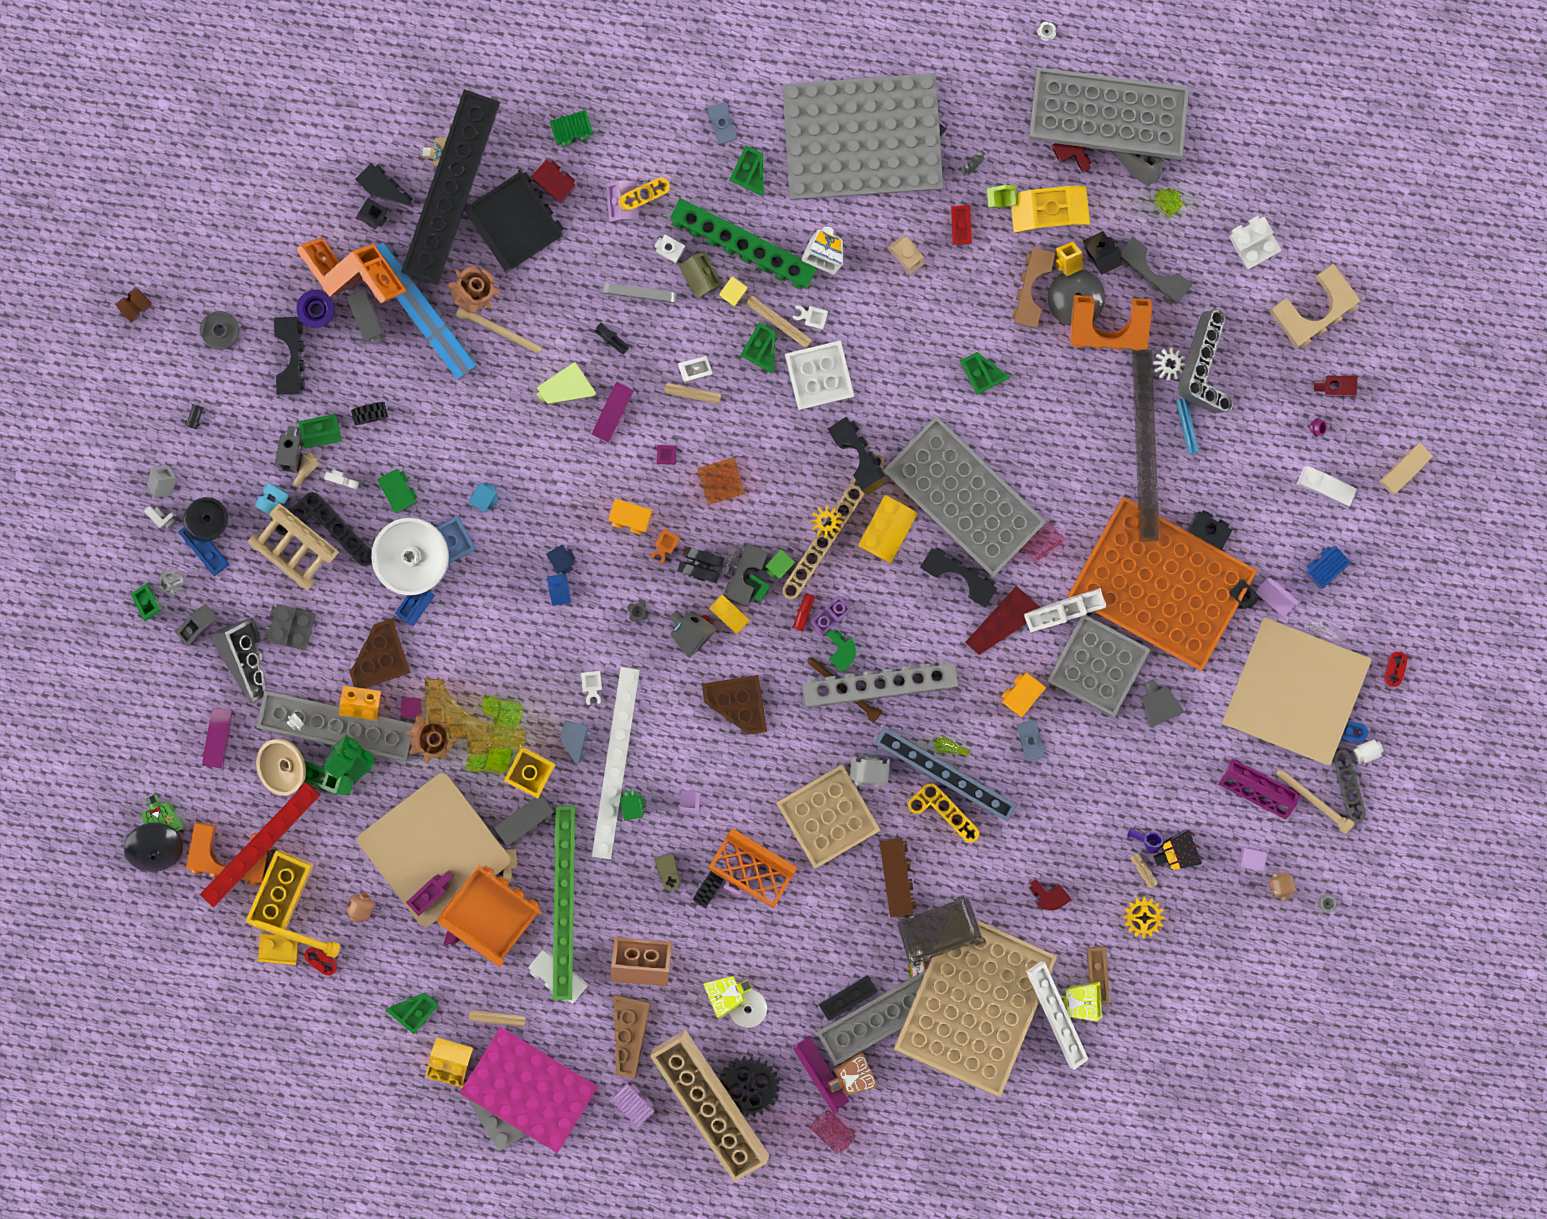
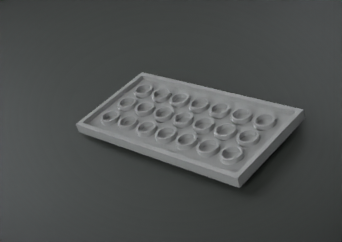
M1037 67L1029 140L1182 160L1189 87Z
M937 416L884 469L885 474L992 577L1046 523L1032 507Z

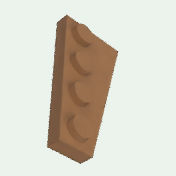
M613 995L616 1074L636 1078L651 1002Z

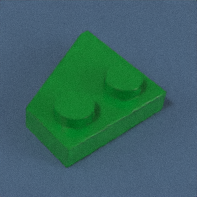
M424 992L388 1007L386 1012L414 1035L439 1004Z

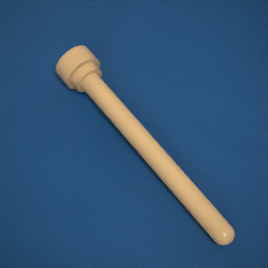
M459 307L455 315L462 320L463 318L466 320L470 319L535 353L542 351L539 345L477 314L468 313L461 307Z
M1282 769L1277 771V775L1334 820L1342 833H1348L1353 827L1354 822L1351 819L1342 818Z

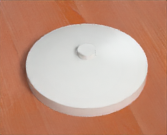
M403 518L391 522L381 530L374 541L371 558L374 572L384 586L399 594L417 595L431 590L440 582L448 566L449 554L446 541L436 527L421 519Z

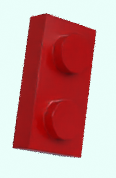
M970 205L951 206L952 245L972 244Z

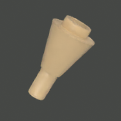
M303 454L298 475L293 482L295 486L300 487L304 478L320 464L317 461L318 457L314 454Z

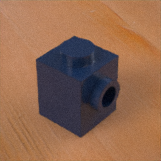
M563 544L546 554L557 574L561 572L562 574H567L573 570L572 566L575 565L573 560L576 558L571 549L567 551Z

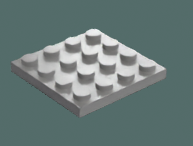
M1084 615L1079 618L1047 682L1115 717L1151 649Z

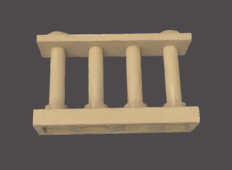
M279 503L270 512L269 515L273 520L260 536L255 533L247 542L251 544L254 550L262 553L294 579L300 587L308 591L316 582L311 578L324 561L330 564L339 551ZM280 524L288 532L274 548L266 540ZM293 537H297L303 542V545L289 560L281 552ZM311 549L318 557L308 570L303 572L296 565L306 552Z

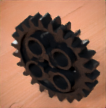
M743 1055L742 1061L736 1057L735 1064L729 1062V1068L724 1067L723 1072L725 1074H720L719 1077L722 1079L720 1082L740 1112H745V1117H748L749 1113H752L753 1117H755L757 1111L763 1115V1109L770 1111L769 1104L775 1105L774 1099L779 1097V1094L776 1092L780 1091V1087L776 1086L780 1084V1079H774L778 1073H772L774 1066L767 1067V1060L761 1063V1057H758L755 1061L753 1055L750 1056V1060H747L745 1055ZM745 1071L748 1076L743 1078L739 1075V1072ZM755 1071L756 1075L753 1079L752 1087L749 1090L746 1101H743L742 1099L752 1072ZM764 1078L766 1083L759 1084L757 1079ZM740 1089L742 1094L735 1095L732 1090ZM752 1095H757L760 1098V1100L754 1102L750 1099V1097Z

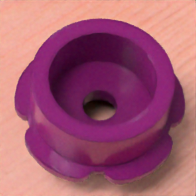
M1318 418L1314 419L1310 424V432L1315 437L1325 434L1327 429L1326 422Z

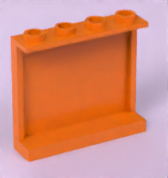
M479 864L437 918L439 925L495 965L501 967L504 963L503 958L536 915H541L542 911L537 901L532 898L528 900L524 897L525 893L517 887L513 889L509 886L510 882L504 877H496L490 867L487 865L483 867Z

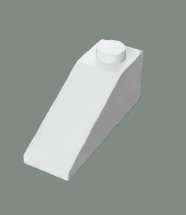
M1309 466L1303 467L1296 484L1349 507L1357 490Z

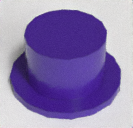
M310 290L299 298L296 305L297 315L306 326L321 328L332 320L335 313V304L326 292Z

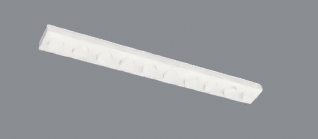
M625 667L620 669L592 857L611 859L640 673L638 669Z

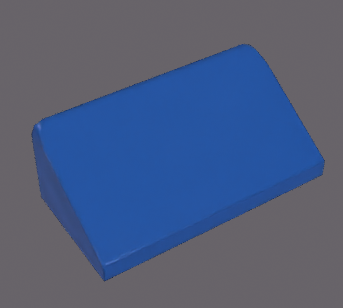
M430 591L417 595H407L395 614L406 623L414 626L435 595Z

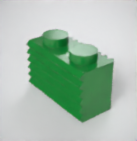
M586 110L549 121L556 144L561 145V147L569 146L572 144V141L577 139L580 142L586 141L591 138L590 135H593Z

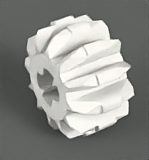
M1169 348L1168 353L1165 349L1161 350L1162 355L1157 354L1155 356L1160 361L1153 362V365H1159V368L1154 370L1155 373L1161 370L1162 373L1159 375V378H1163L1167 374V381H1170L1171 374L1175 380L1178 379L1177 373L1182 375L1183 370L1180 368L1185 367V363L1180 361H1183L1185 357L1178 358L1180 351L1178 350L1173 354V348ZM1167 359L1169 362H1174L1173 369L1166 367Z

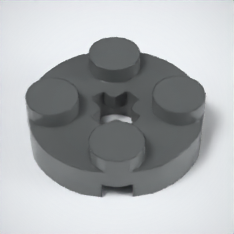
M215 311L202 320L200 334L203 341L209 347L216 350H224L232 347L238 340L240 333L237 320L229 313ZM222 325L225 332L221 333V336H217L218 333L215 331V328H219Z

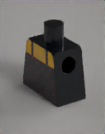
M1187 828L1165 840L1161 847L1163 852L1153 855L1156 866L1167 863L1171 870L1202 864L1190 830Z

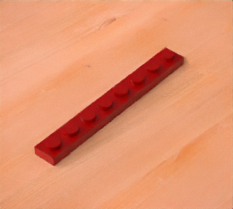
M306 782L199 895L214 908L321 795Z

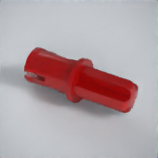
M805 593L799 610L797 609L798 613L792 628L804 631L808 616H811L810 611L815 600L814 595Z

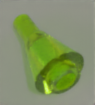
M943 734L937 737L934 743L936 753H959L968 756L970 753V749L959 746V744Z

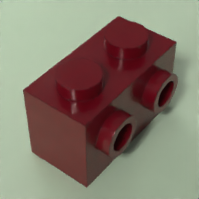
M546 159L531 178L562 204L576 188L574 184L575 179L568 173L565 175L559 171L561 167L553 160L549 162Z

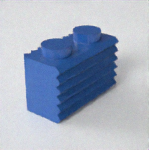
M1327 546L1320 553L1322 556L1317 561L1313 559L1306 566L1308 569L1305 573L1320 589L1325 588L1351 563L1337 546H1332L1331 548Z

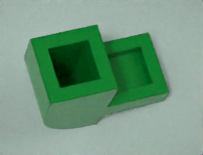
M830 629L826 635L839 649L829 660L843 673L855 659L856 646L851 637L844 642L842 640L844 636L837 629L835 631Z

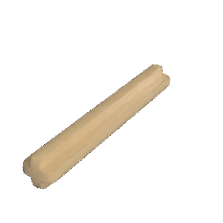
M754 296L747 300L746 304L789 337L804 348L809 346L812 340Z

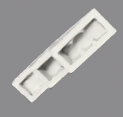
M1099 588L1025 613L1024 616L1030 632L1065 623L1067 620L1084 616L1092 611L1103 609L1106 607V603Z

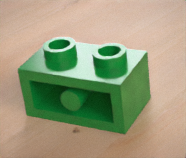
M395 469L377 479L395 514L417 504L416 498L418 496L413 487L409 488L406 483L409 479L404 470Z
M635 789L624 791V795L620 797L624 821L642 818L644 816L643 809L647 807L645 796H641L640 792L636 793Z

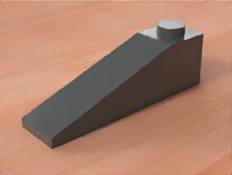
M249 618L234 623L211 634L219 655L249 702L254 703L263 698L264 690H266L264 672L259 669V660L263 659L262 653L257 651V642L261 641L254 619Z

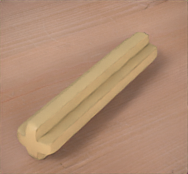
M666 383L664 389L666 394L715 404L720 403L721 395L719 393Z
M476 1010L469 1012V1020L475 1022L521 1027L525 1026L526 1017L521 1015Z

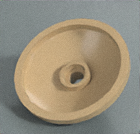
M273 739L262 745L257 754L256 767L259 778L264 786L272 793L281 796L290 795L298 791L304 783L306 767L297 747L284 739Z

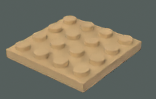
M842 764L776 802L814 869L881 831Z

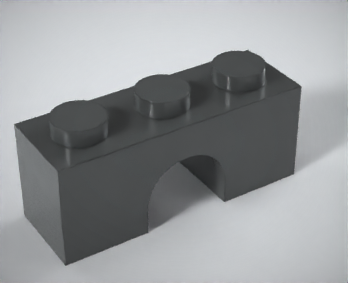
M749 544L741 548L739 553L741 560L739 565L735 564L731 574L734 576L731 583L728 582L725 588L726 598L746 606L750 605L756 589L746 584L745 574L752 568L763 571L770 554L769 552Z

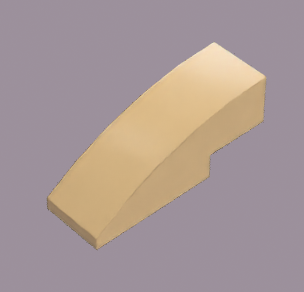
M1419 442L1379 482L1391 495L1396 494L1433 457L1432 454Z

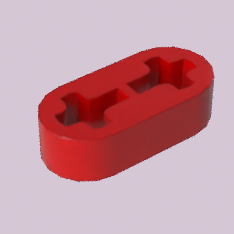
M1396 651L1390 655L1384 674L1386 685L1397 687L1401 684L1408 660L1405 653ZM1401 655L1400 658L1403 659V662L1399 663L1397 668H1395L1396 661H1393V659ZM1394 670H1396L1395 677L1398 678V680L1394 681L1393 684H1391V680L1388 679V677L1392 676Z
M311 946L304 953L305 960L322 974L330 976L336 972L338 968L337 962L332 957L327 956L323 950ZM314 950L317 951L316 956H317L318 958H320L321 960L318 961L316 958H313V959L311 960V959L309 958V957H310L309 951H310V952H313ZM324 961L327 964L331 962L333 971H325L326 966L321 962Z

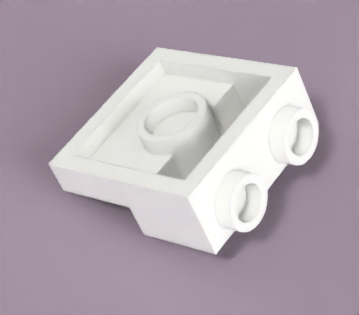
M1256 216L1248 221L1250 225L1244 228L1240 225L1231 230L1233 234L1229 238L1247 270L1282 251L1273 236V231L1265 216L1262 218Z

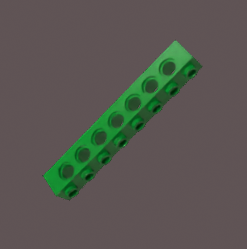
M679 198L670 216L671 225L680 230L684 227L690 230V235L696 238L702 236L707 239L706 243L714 247L718 244L724 247V252L732 256L734 253L740 255V260L745 263L751 264L753 262L758 265L757 268L766 273L771 271L775 273L774 277L784 282L787 279L793 282L792 286L799 290L808 288L817 270V267L803 262L801 258L682 198ZM688 215L696 216L697 220L694 224L686 222ZM707 223L714 226V230L710 233H706L703 230V226ZM723 232H728L731 235V239L724 242L720 239V235ZM746 241L748 248L746 250L738 249V242ZM762 249L765 252V257L762 259L756 258L754 255L755 251ZM774 258H780L783 264L776 268L771 262ZM795 266L799 269L800 273L797 276H791L788 270Z

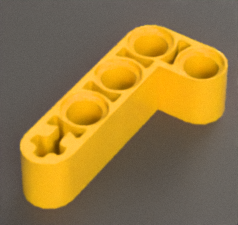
M926 783L908 800V808L912 813L920 814L929 805H932L965 841L971 843L979 838V830L934 783ZM932 786L935 788L936 792L932 797L926 796L925 790L927 787ZM914 800H920L922 806L920 809L914 810L911 807V803ZM943 800L949 803V807L944 811L938 807L939 803ZM955 814L961 815V823L953 824L952 817ZM965 825L969 830L974 829V837H966L967 832L962 827Z

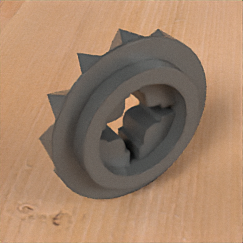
M983 150L978 151L964 165L961 173L964 176L967 173L970 175L985 160L984 156L986 153Z

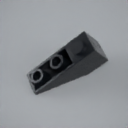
M370 163L355 179L372 196L411 208L414 206L411 203L413 198L406 191L402 194L397 189L399 185L392 178L388 180L384 176L386 172L378 164L374 166Z

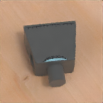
M676 610L669 617L676 625L671 632V636L688 658L696 654L717 630L694 611H691L684 617Z

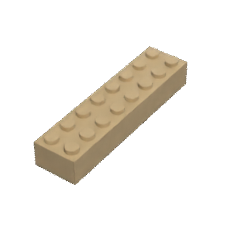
M686 1029L656 1046L650 1057L732 1180L735 1182L765 1165L769 1158L768 1152Z

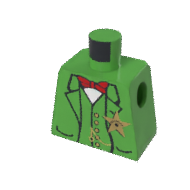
M157 794L146 798L150 809L141 812L143 824L163 823L171 826L176 831L185 828L170 801L160 804Z

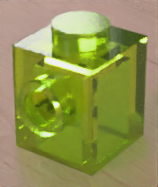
M1170 187L1167 190L1162 188L1154 195L1156 199L1153 203L1167 219L1184 205L1180 200L1181 195L1175 189L1171 190Z

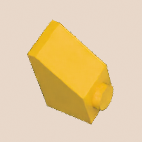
M723 594L709 607L736 634L750 621Z

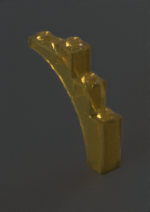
M424 679L426 724H445L446 739H466L467 754H487V749H525L526 729L507 728L481 721L469 715L451 699L446 690L444 679Z

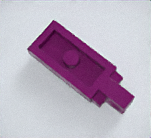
M449 870L442 877L439 874L432 877L406 903L420 916L447 891V888L450 887L447 882L454 874Z

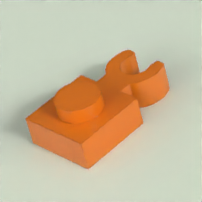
M663 529L655 543V546L659 547V549L652 553L651 559L653 560L657 554L661 555L662 559L659 564L662 565L665 562V553L672 554L680 537Z

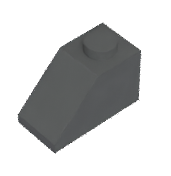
M204 604L190 614L175 633L189 646L209 629L218 617L207 604Z

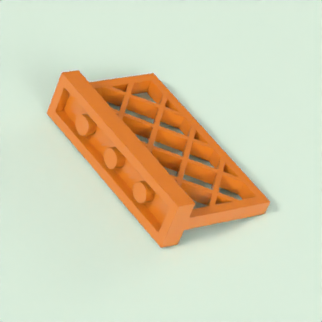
M732 828L707 869L774 909L796 872L797 867ZM727 843L734 847L735 854H726L725 846ZM748 855L751 857L752 864L743 865L741 856ZM737 857L739 866L730 868L728 858ZM724 859L727 869L720 870L714 866L716 861ZM757 866H766L768 874L759 875ZM753 867L756 876L747 878L744 869ZM741 869L743 879L736 880L733 878L731 871ZM780 875L786 880L783 884L776 885L773 876ZM770 877L772 886L763 888L761 878ZM757 879L760 889L753 890L749 887L748 881ZM774 890L775 899L773 902L766 898L764 891Z

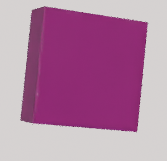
M657 445V464L676 465V445Z
M402 697L400 717L416 718L420 716L421 698Z

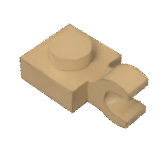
M505 849L511 858V862L503 869V877L509 882H513L512 868H517L516 849Z

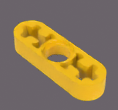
M663 177L657 178L621 195L618 199V205L623 211H630L666 194L670 189V184ZM663 184L664 187L653 192L652 188ZM641 189H645L648 192L646 200L640 197ZM635 197V201L625 205L624 201L626 199Z

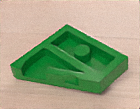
M745 146L729 181L763 197V153Z
M759 322L740 356L773 374L776 331Z
M978 352L960 360L976 395L1010 379L1008 374L1002 372Z

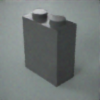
M364 290L347 297L364 341L373 345L383 342V338L387 336L370 294Z

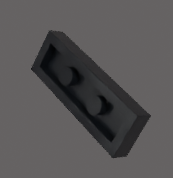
M867 974L819 1003V1006L827 1020L830 1021L878 991Z

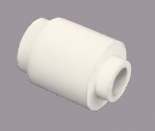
M1373 739L1358 745L1353 752L1358 763L1365 764L1382 757L1381 753L1384 750L1380 741L1376 742Z

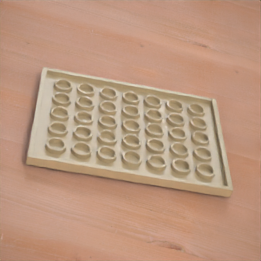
M952 909L893 1050L1000 1098L1039 1003L1038 996L1026 971L1041 961L1045 962L1049 973H1051L1057 956Z

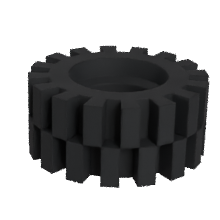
M385 402L367 404L351 410L355 425H363L388 417Z
M710 871L695 894L693 901L706 908L724 879Z

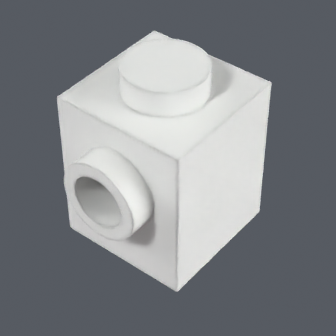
M664 235L663 238L659 237L654 246L657 248V254L677 264L686 248L685 245L667 235Z

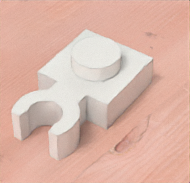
M802 306L795 307L802 314L799 317L793 316L794 320L800 321L805 319L806 326L820 330L824 329L828 311L812 306L809 307L808 311H805Z
M332 470L331 473L326 472L324 479L358 489L359 482L342 477V472Z
M601 672L581 673L583 692H589L586 698L587 705H590L591 697H596L597 703L600 704L601 697L597 694V690H602Z

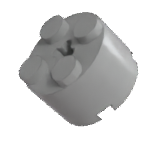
M859 754V758L852 755L850 779L853 780L854 785L858 786L873 783L875 787H885V783H888L890 758L886 757L885 760H881L879 755Z

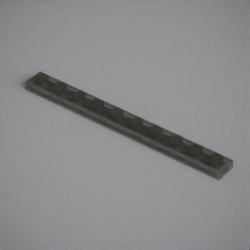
M1133 350L1132 371L1139 542L1160 541L1152 350Z

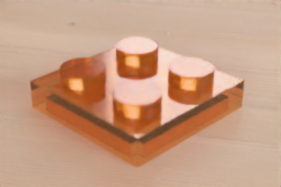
M734 457L697 468L708 505L745 494Z

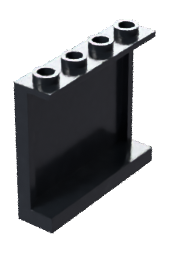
M520 169L517 174L472 204L468 203L464 209L505 273L516 268L564 236L561 232L564 230L559 220H553L551 217L553 211L548 204L543 205L540 200L543 196L537 188H532L530 185L532 180L527 172L522 173Z

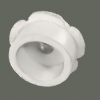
M1043 22L1038 28L1037 33L1042 40L1048 41L1056 36V27L1052 23Z
M295 713L288 716L289 721H287V724L294 731L296 729L301 731L300 728L304 723Z

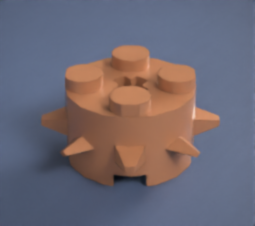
M472 265V267L463 270V272L456 269L455 272L458 279L456 282L448 284V288L452 289L451 296L455 300V304L466 312L474 314L485 306L492 309L493 307L489 300L492 296L500 294V291L494 288L493 275L482 268L478 270L476 265Z
M434 712L430 718L417 716L411 731L406 732V735L410 737V745L412 746L409 753L424 755L425 764H428L431 758L441 757L444 760L447 759L446 751H449L451 745L457 742V740L453 739V734L450 731L454 723L452 721L446 723L439 721L438 712Z

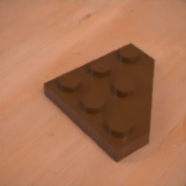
M393 618L373 625L350 671L353 685L357 688H367L411 673Z
M759 675L702 683L705 704L748 735L767 732Z

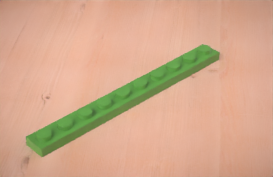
M556 806L552 1000H572L575 806Z

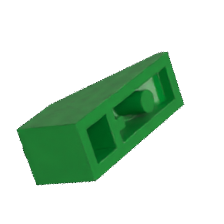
M304 761L306 767L304 782L335 794L350 796L354 783L353 778L344 774L337 780L323 766Z

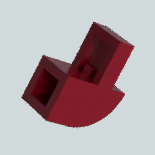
M1052 144L1051 148L1059 163L1074 157L1082 173L1091 168L1090 164L1092 163L1089 156L1083 154V151L1087 150L1088 147Z
M1035 877L1029 881L1031 892L1035 897L1037 895L1040 896L1034 902L1042 909L1049 911L1057 910L1072 900L1059 883L1046 892Z

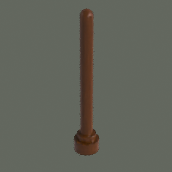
M813 657L807 659V663L822 676H834ZM842 684L837 685V688L845 694L847 691L846 687ZM865 701L854 702L867 713L866 715L872 723L883 713L881 709L874 706L871 707Z

